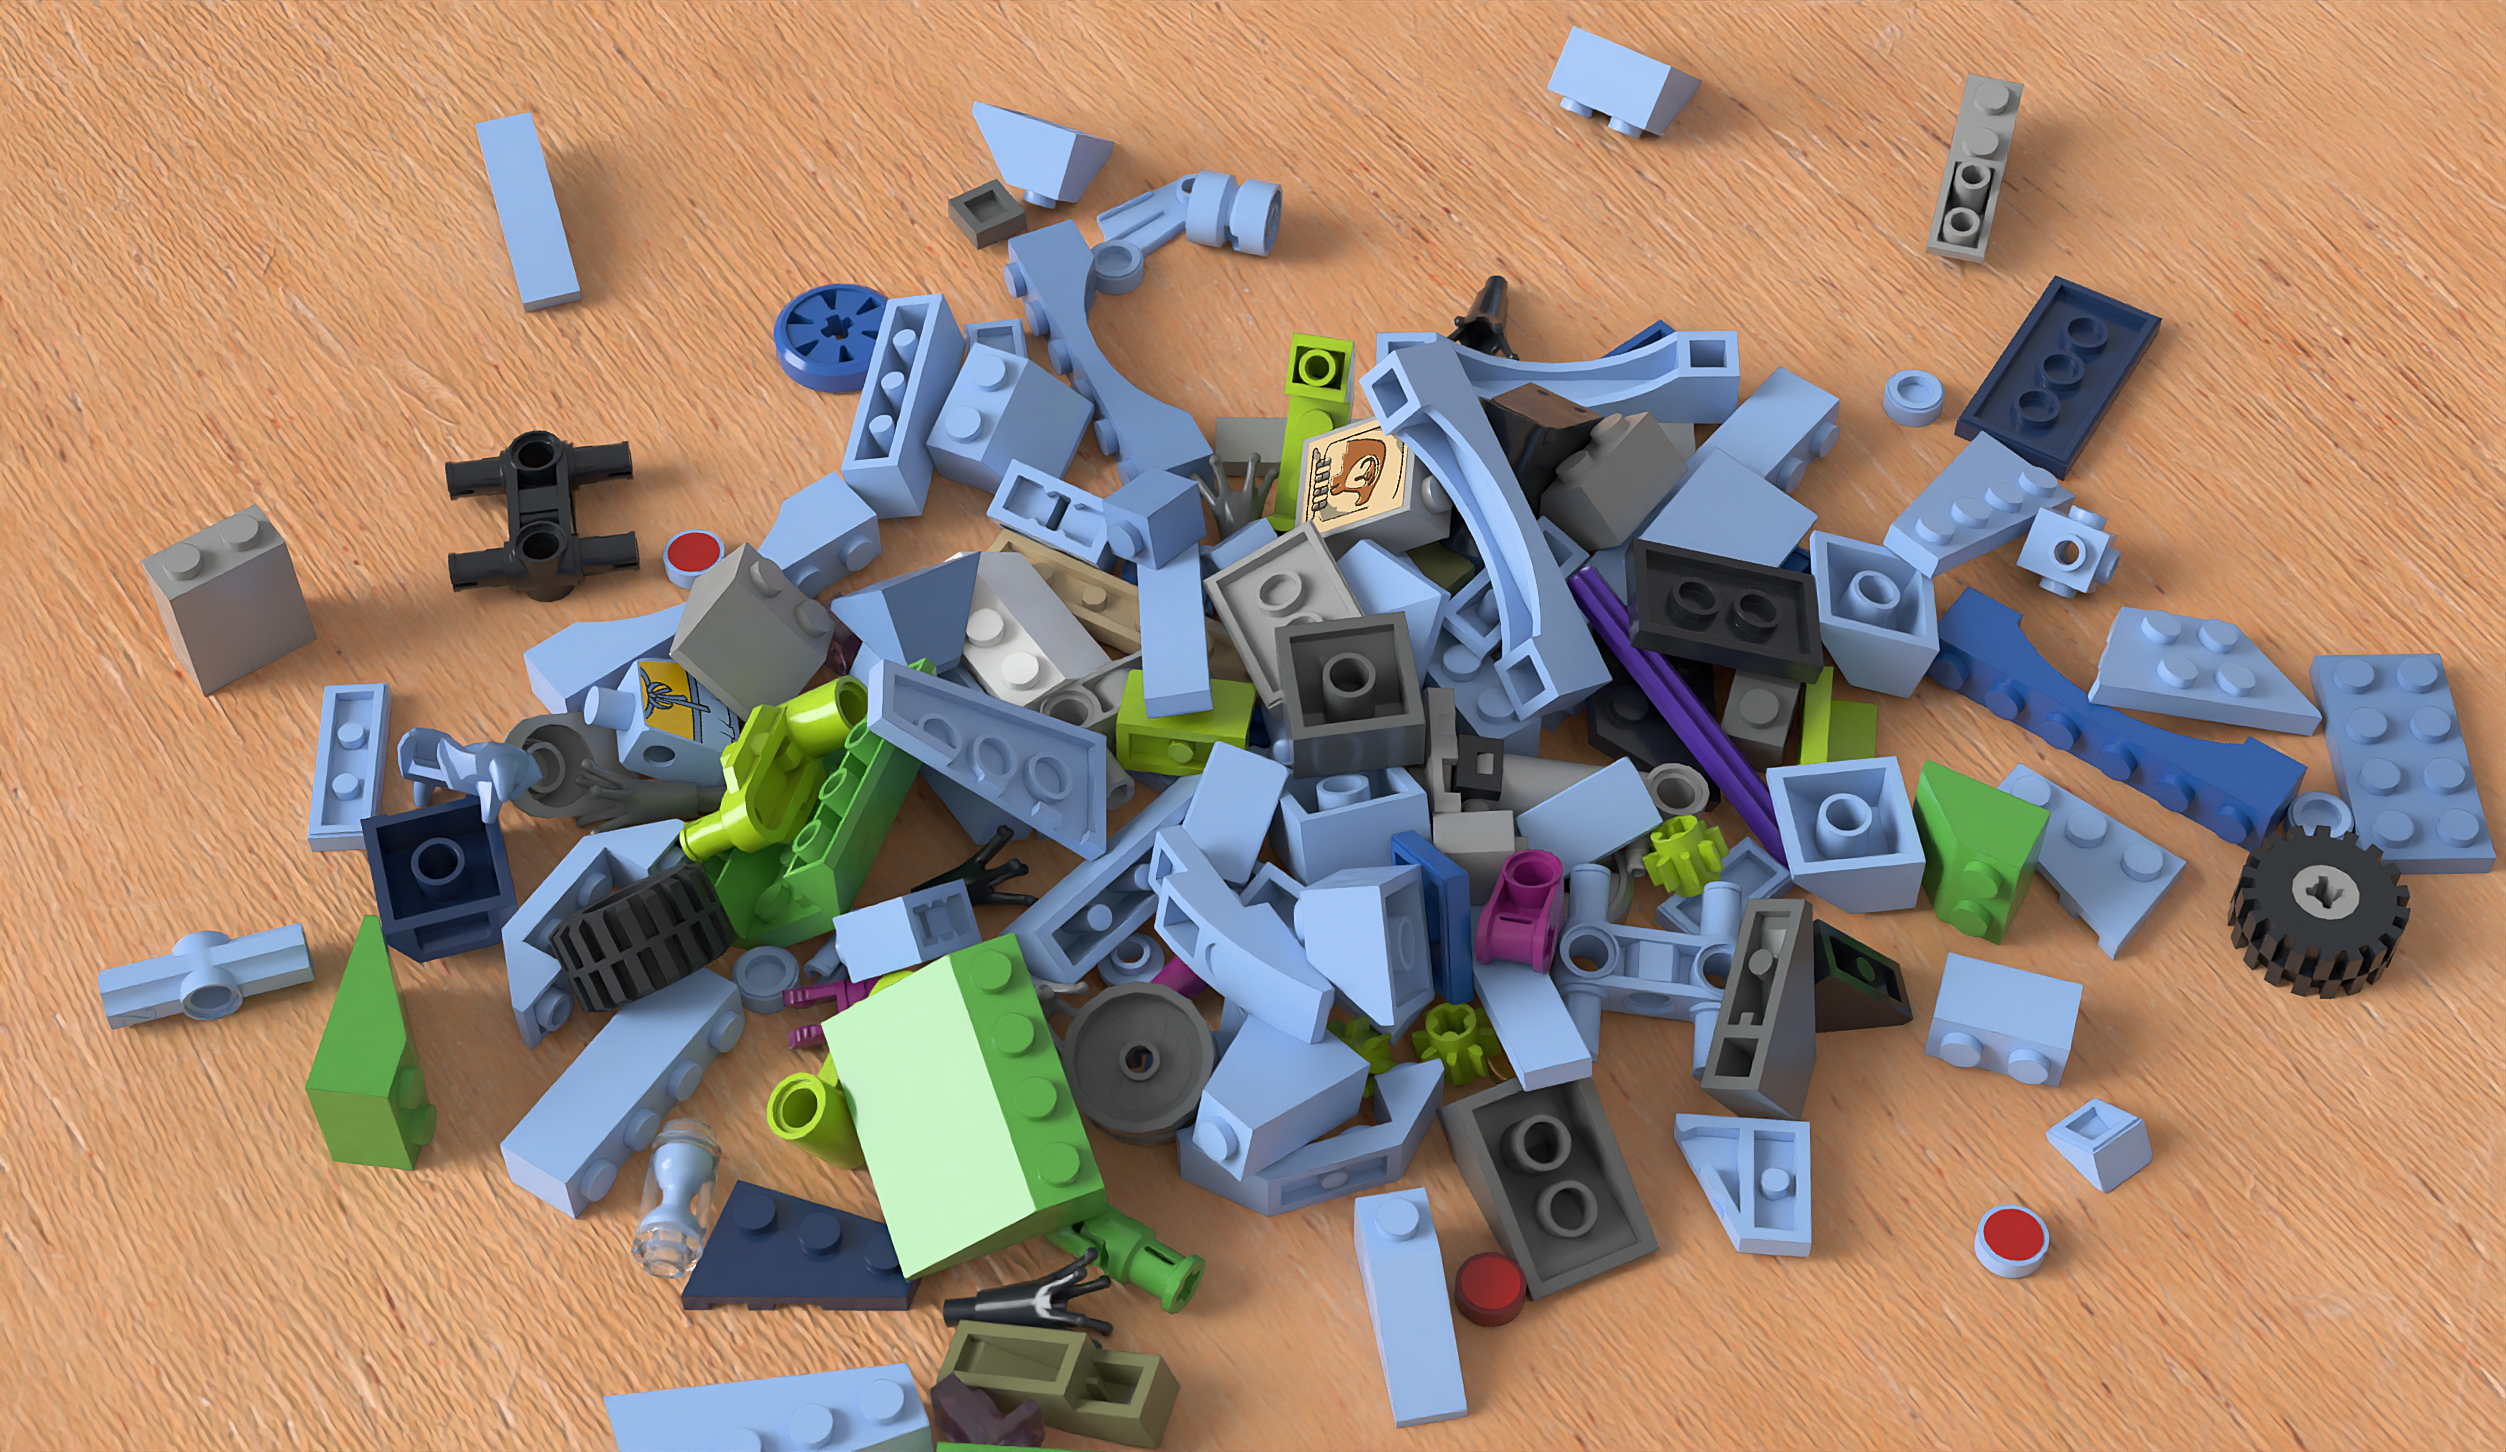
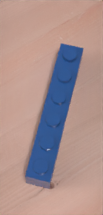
M1969 586L1939 620L1937 627L1940 651L1925 675L1934 679L1942 687L1954 690L1986 707L1997 717L2009 720L2041 737L2052 747L2064 750L2096 767L2107 777L2121 781L2149 796L2164 808L2178 812L2215 832L2216 835L2226 842L2237 844L2249 852L2255 846L2262 848L2265 837L2275 832L2285 818L2291 802L2298 795L2308 767L2251 736L2243 744L2196 739L2151 726L2109 706L2090 703L2088 694L2054 669L2028 641L2020 629L2022 614Z

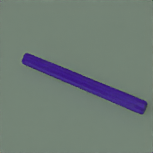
M1589 565L1576 572L1568 580L1567 586L1578 608L1772 857L1790 871L1769 788L1665 655L1630 647L1628 608L1597 568Z

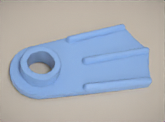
M1197 174L1185 175L1157 190L1148 191L1097 216V224L1104 235L1105 241H1128L1136 245L1141 250L1143 258H1145L1186 229L1187 210L1191 195L1186 192L1192 190Z

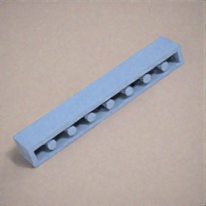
M1779 366L1685 462L1689 469L1623 544L1599 549L1582 568L1589 565L1596 567L1627 606L1625 566L1621 563L1625 558L1624 555L1632 538L1639 539L1716 447L1781 491L1791 493L1800 483L1806 467L1817 456L1820 458L1827 456L1834 447L1840 433V427L1835 425L1840 399ZM1579 609V611H1580V613H1581V615H1582V617H1583L1585 623L1587 624V623L1589 622V620L1585 617V615H1584V614L1582 613V611ZM1502 649L1494 656L1495 662L1502 658ZM1586 698L1575 706L1540 716L1541 726L1553 732L1569 715L1576 717L1585 709Z

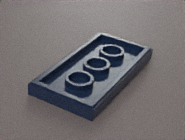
M2055 275L1958 418L1954 435L1972 442L1983 430L2032 466L2045 469L2057 479L2064 481L2158 335L2162 318Z

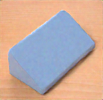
M1217 741L1213 746L1182 827L1198 848L1203 849L1207 853L1211 865L1229 888H1240L1245 886L1249 879L1289 776L1290 769L1274 760L1222 741Z
M1627 756L1514 819L1516 837L1528 836V849L1544 850L1560 859L1563 864V880L1571 877L1574 866L1585 863L1594 864L1663 825V820L1643 781Z

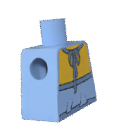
M638 659L633 662L617 690L594 686L589 691L585 703L584 718L586 724L616 729L619 762L626 769L663 781L694 782L696 787L725 786L726 780L720 757L725 747L736 742L740 736L737 715L674 659Z

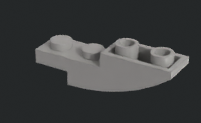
M1968 74L1926 253L1983 264L2024 84Z

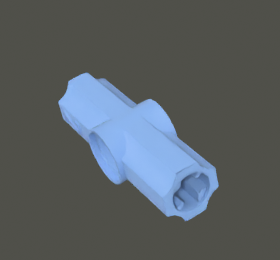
M302 922L234 939L217 931L195 932L179 940L172 949L173 954L100 971V975H97L100 995L112 1030L182 1012L195 1020L208 1021L220 1019L236 1011L242 1004L243 997L315 980L313 960Z

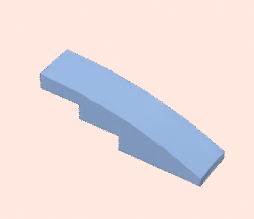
M531 112L476 123L475 126L524 312L582 300Z

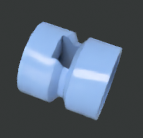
M1201 169L1193 184L1186 218V237L1188 242L1221 248L1227 241H1231L1234 251L1268 257L1274 246L1281 219L1283 204L1282 185L1248 178L1241 186L1238 185L1234 175Z

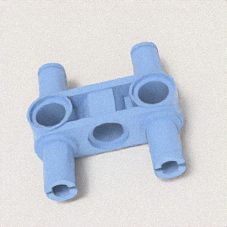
M1585 863L1574 866L1571 872L1568 918L1564 920V925L1556 941L1555 957L1549 976L1592 1057V1064L1598 1058L1601 1010L1690 1021L1695 1024L1692 1077L1701 1082L1725 989H1718L1709 984L1704 975L1715 974L1721 976L1726 981L1728 979L1741 925V886L1726 881L1707 883L1702 892L1700 935L1610 924L1607 920L1611 871L1597 864ZM1577 956L1588 958L1595 963L1598 970L1591 972L1581 970L1572 963L1570 958Z

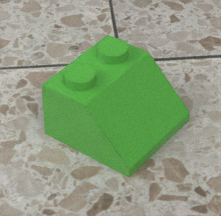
M1927 759L1921 770L1912 809L1926 860L1921 884L1939 920L1953 925L1957 930L1968 936L1980 937L2000 946L2030 890L2051 811Z

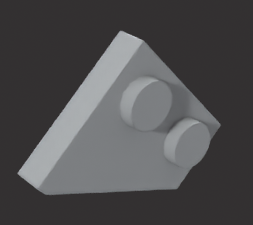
M1428 687L1420 692L1426 722L1424 763L1414 764V768H1406V771L1427 793L1430 824H1433V814L1461 812L1460 793H1450L1451 765H1456L1458 761L1454 689Z

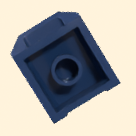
M468 794L463 799L390 816L382 814L360 819L382 930L387 945L414 961L423 963L498 945L503 939L501 929L519 909L499 814L493 824L484 823L482 821L480 797Z

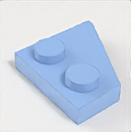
M1676 1113L1673 1137L1738 1253L1809 1257L1812 1244L1810 1122Z

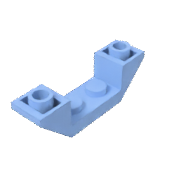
M676 818L584 836L501 929L512 1007L523 1044L535 1049L550 1031L559 1029L565 1023L575 1003L573 990L559 961L556 959L557 957L547 939L561 921L611 894L613 886L622 889L667 868L683 863H695L685 854L680 843L679 833L680 830L684 829L683 825L685 822Z
M1438 1058L1420 1064L1415 1062L1402 1063L1392 1067L1390 1072L1375 1076L1373 1114L1377 1121V1126H1354L1343 1131L1338 1137L1304 1145L1242 1182L1236 1179L1219 1163L1210 1159L1200 1147L1192 1142L1196 1122L1191 1127L1177 1130V1168L1180 1176L1188 1182L1267 1217L1399 1181L1437 1115L1435 1110L1442 1107L1445 1069L1441 1059Z

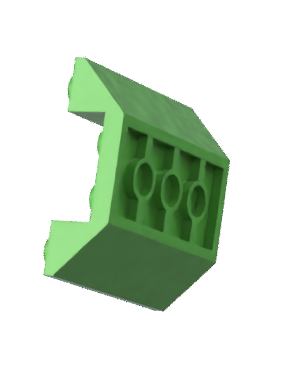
M927 658L907 666L937 677L935 665ZM868 712L865 718L849 733L845 741V747L824 756L822 763L827 777L819 792V796L804 828L793 843L788 845L776 843L753 853L742 851L735 846L712 856L707 861L700 862L703 864L738 936L731 946L747 951L766 945L785 948L834 930L835 925L832 918L850 912L923 763L921 760L867 729Z

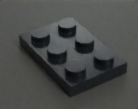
M1632 538L1624 555L1630 647L1815 685L1824 669L1814 575Z

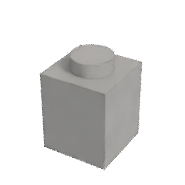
M1513 810L1433 814L1434 847L1469 874L1470 906L1485 905L1491 898L1506 859L1516 852L1528 850V836L1514 837Z

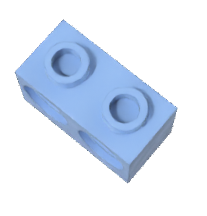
M1012 459L986 513L1001 530L1006 528L1108 574L1112 573L1119 556L1111 554L1102 500L1104 499Z
M963 879L832 918L837 932V953L842 963L848 968L852 984L982 943Z

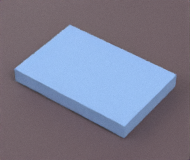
M1716 447L1639 539L1780 568L1808 534L1819 516Z

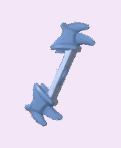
M415 727L403 735L397 746L402 778L414 782L413 793L417 807L425 808L428 806L435 787L449 788L480 797L482 821L488 824L495 822L503 802L518 800L530 786L544 778L535 759L528 752L507 743L484 742L462 746L447 733L435 729Z

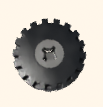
M2303 825L2289 827L2284 840L2277 832L2265 837L2262 848L2255 846L2249 853L2246 863L2243 865L2228 911V926H2234L2230 938L2235 949L2248 946L2243 958L2247 966L2251 970H2254L2261 964L2265 966L2268 970L2264 980L2275 987L2278 986L2282 978L2293 982L2291 993L2305 997L2309 987H2316L2319 989L2320 999H2334L2339 986H2343L2346 994L2350 996L2361 992L2365 980L2371 985L2378 981L2385 967L2388 968L2408 923L2411 908H2406L2410 899L2408 886H2397L2402 873L2394 862L2384 867L2380 864L2384 854L2381 849L2372 843L2366 851L2356 846L2359 835L2349 831H2345L2342 840L2332 838L2331 827L2316 825L2313 836H2306ZM2322 903L2326 904L2330 908H2323Z

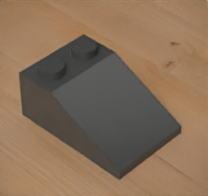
M1516 1077L1435 1110L1460 1174L1503 1253L1513 1259L1524 1272L1526 1295L1530 1302L1660 1249L1591 1077L1526 1092L1519 1078Z

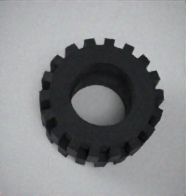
M683 863L643 878L584 907L561 921L547 939L583 1012H605L644 998L700 970L726 953L738 936L703 864Z

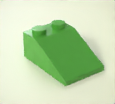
M364 915L305 1090L334 1162L414 1171L421 1146H428L433 1139L437 1121L436 1107L429 1102L424 1072L421 1068L404 993L379 918L374 915Z

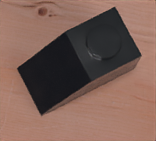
M1820 919L1814 920L1815 1033L1900 1026L1913 1020L1899 963Z

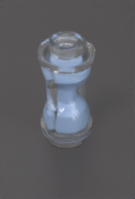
M693 1119L670 1120L663 1125L662 1133L658 1134L652 1142L651 1156L631 1254L637 1262L643 1265V1269L648 1274L658 1278L675 1279L682 1277L685 1272L694 1270L698 1260H702L722 1150L716 1143L718 1135L715 1129L701 1121ZM658 1188H660L663 1193V1201L659 1207L655 1208ZM699 1194L696 1214L694 1215L690 1204L692 1199Z

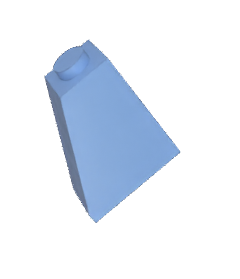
M1249 1014L1203 1089L1192 1142L1200 1147L1210 1159L1219 1163L1236 1179L1242 1182L1357 1116L1370 1063L1326 1028L1323 1041L1310 1045Z

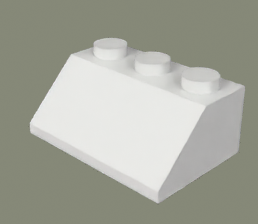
M958 552L946 561L976 552ZM981 552L960 662L987 695L1040 713V705L1047 695L1095 672L1108 662H1112V660L1020 552Z

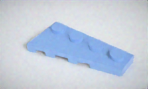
M1982 430L1891 524L1883 545L1931 579L2028 534L2040 507H2050L2068 514L2076 496L2059 485L2053 474L2045 469L2032 466Z
M882 659L869 670L867 729L1090 862L1106 852L1105 735L887 659Z

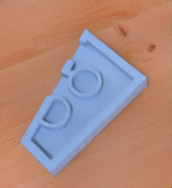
M2018 763L1996 789L2051 811L2035 871L2040 872L2060 893L2058 902L2074 919L2081 916L2100 936L2098 945L2113 961L2182 878L2187 862L2030 768Z

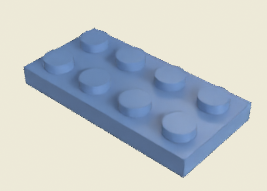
M2440 654L2314 656L2309 673L2318 710L2322 716L2321 722L2340 799L2348 805L2354 817V827L2351 833L2359 835L2356 846L2366 851L2373 843L2384 852L2380 864L2384 867L2394 862L2401 871V875L2489 873L2496 856Z

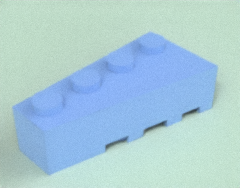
M907 1363L603 1397L619 1452H934L930 1424Z

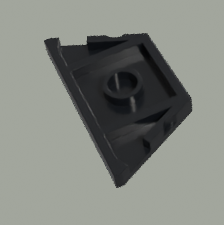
M1588 622L1586 625L1613 679L1586 698L1588 744L1613 759L1629 757L1639 772L1650 773L1655 767L1665 763H1679L1693 768L1702 775L1708 784L1710 794L1704 812H1712L1721 803L1719 787L1596 629ZM1664 654L1716 720L1713 665L1711 663Z

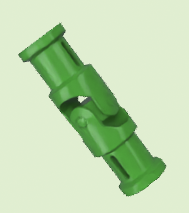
M1108 1204L1109 1212L1045 1234L1047 1241L1077 1258L1083 1256L1085 1250L1089 1247L1096 1248L1099 1253L1098 1258L1089 1265L1099 1267L1104 1270L1105 1275L1124 1286L1132 1282L1161 1299L1162 1309L1170 1314L1179 1313L1188 1304L1196 1292L1206 1267V1262L1203 1258L1196 1254L1185 1257L1156 1240L1155 1230L1132 1217H1126L1121 1211Z

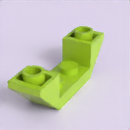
M1296 332L1292 334L1284 394L1291 396L1274 513L1266 516L1278 537L1295 528L1303 441L1351 424L1354 403L1355 341Z

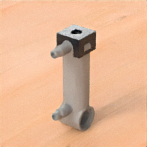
M1459 734L1457 739L1458 761L1456 765H1451L1450 793H1460L1461 812L1513 810L1514 820L1524 812L1605 767L1503 753V739ZM1665 763L1655 767L1650 773L1637 771L1663 822L1681 815L1695 816L1698 822L1702 819L1710 793L1708 784L1700 773L1689 766L1679 763ZM1653 831L1625 846L1627 870L1630 874L1633 871L1634 877H1642L1648 872L1642 858L1651 853L1649 843L1652 841L1651 833Z

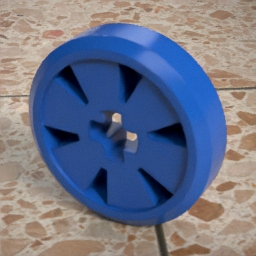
M851 283L822 285L796 296L781 310L774 325L776 354L783 371L800 385L817 391L838 393L864 388L889 298L872 288ZM841 335L843 339L837 340L835 336Z

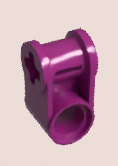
M1528 849L1516 852L1503 863L1502 871L1489 902L1485 903L1479 918L1475 941V955L1478 963L1488 965L1493 959L1532 964L1533 970L1538 973L1548 972L1553 960L1556 941L1564 925L1563 864L1557 856L1544 850Z

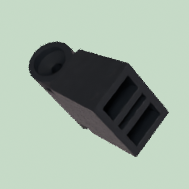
M1530 382L1495 396L1491 400L1480 396L1479 402L1537 521L1539 519L1541 494L1558 477L1556 473L1557 467L1569 456L1582 451L1592 441L1593 438L1590 432L1598 423L1604 420L1605 416ZM1453 502L1449 537L1437 541L1452 552L1463 556L1482 558L1473 535Z

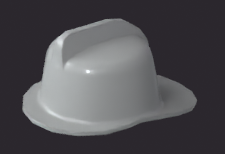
M584 712L536 715L520 720L507 732L503 743L519 747L528 752L535 759L544 777L530 786L518 800L511 801L515 807L532 817L548 819L580 816L615 807L617 801L592 798L588 788L577 786L574 779L580 773L584 774L586 778L611 783L584 771L581 768L583 759L590 758L595 765L619 775L639 779L638 772L626 769L619 762L616 729L586 724Z

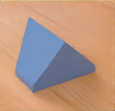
M981 551L872 584L832 600L830 610L881 660L887 659L908 666L923 658H927L935 665L936 675L959 666Z

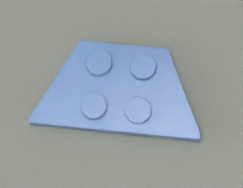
M2121 607L2111 625L2106 640L2108 644L2101 655L2097 667L2099 672L2088 694L2089 702L2092 704L2311 736L2322 720V716L2317 708L2235 624L2226 623L2218 619L2206 620L2169 614L2161 610L2149 611Z

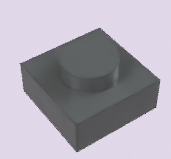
M998 179L948 200L949 217L977 250L1027 229L1026 212Z

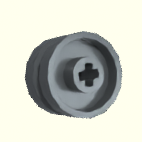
M1141 981L1108 987L1082 1005L1066 1030L1061 1057L1062 1068L1072 1096L1093 1125L1121 1144L1145 1148L1175 1143L1176 1131L1191 1127L1196 1122L1203 1089L1222 1060L1215 1036L1191 1000L1166 985ZM1151 1054L1153 1063L1146 1072L1135 1073L1130 1070L1131 1068L1141 1067L1143 1056Z

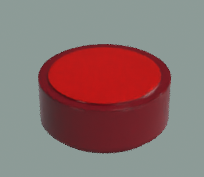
M1484 1252L1468 1258L1460 1266L1455 1279L1454 1298L1457 1308L1466 1319L1480 1326L1497 1327L1511 1322L1521 1312L1525 1302L1526 1278L1523 1270L1513 1259L1500 1253Z

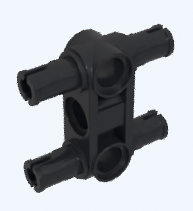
M534 430L523 433L515 438L509 447L500 451V456L445 463L446 482L451 501L458 500L459 498L505 494L508 508L509 541L504 542V547L448 554L449 574L454 593L468 589L509 586L510 590H516L517 593L524 592L529 598L538 602H554L569 595L575 586L580 585V582H585L586 576L617 571L640 570L639 549L635 531L580 538V534L577 533L575 491L580 490V485L619 479H634L632 456L628 440L615 444L575 447L573 442L568 443L567 440L560 441L553 433Z

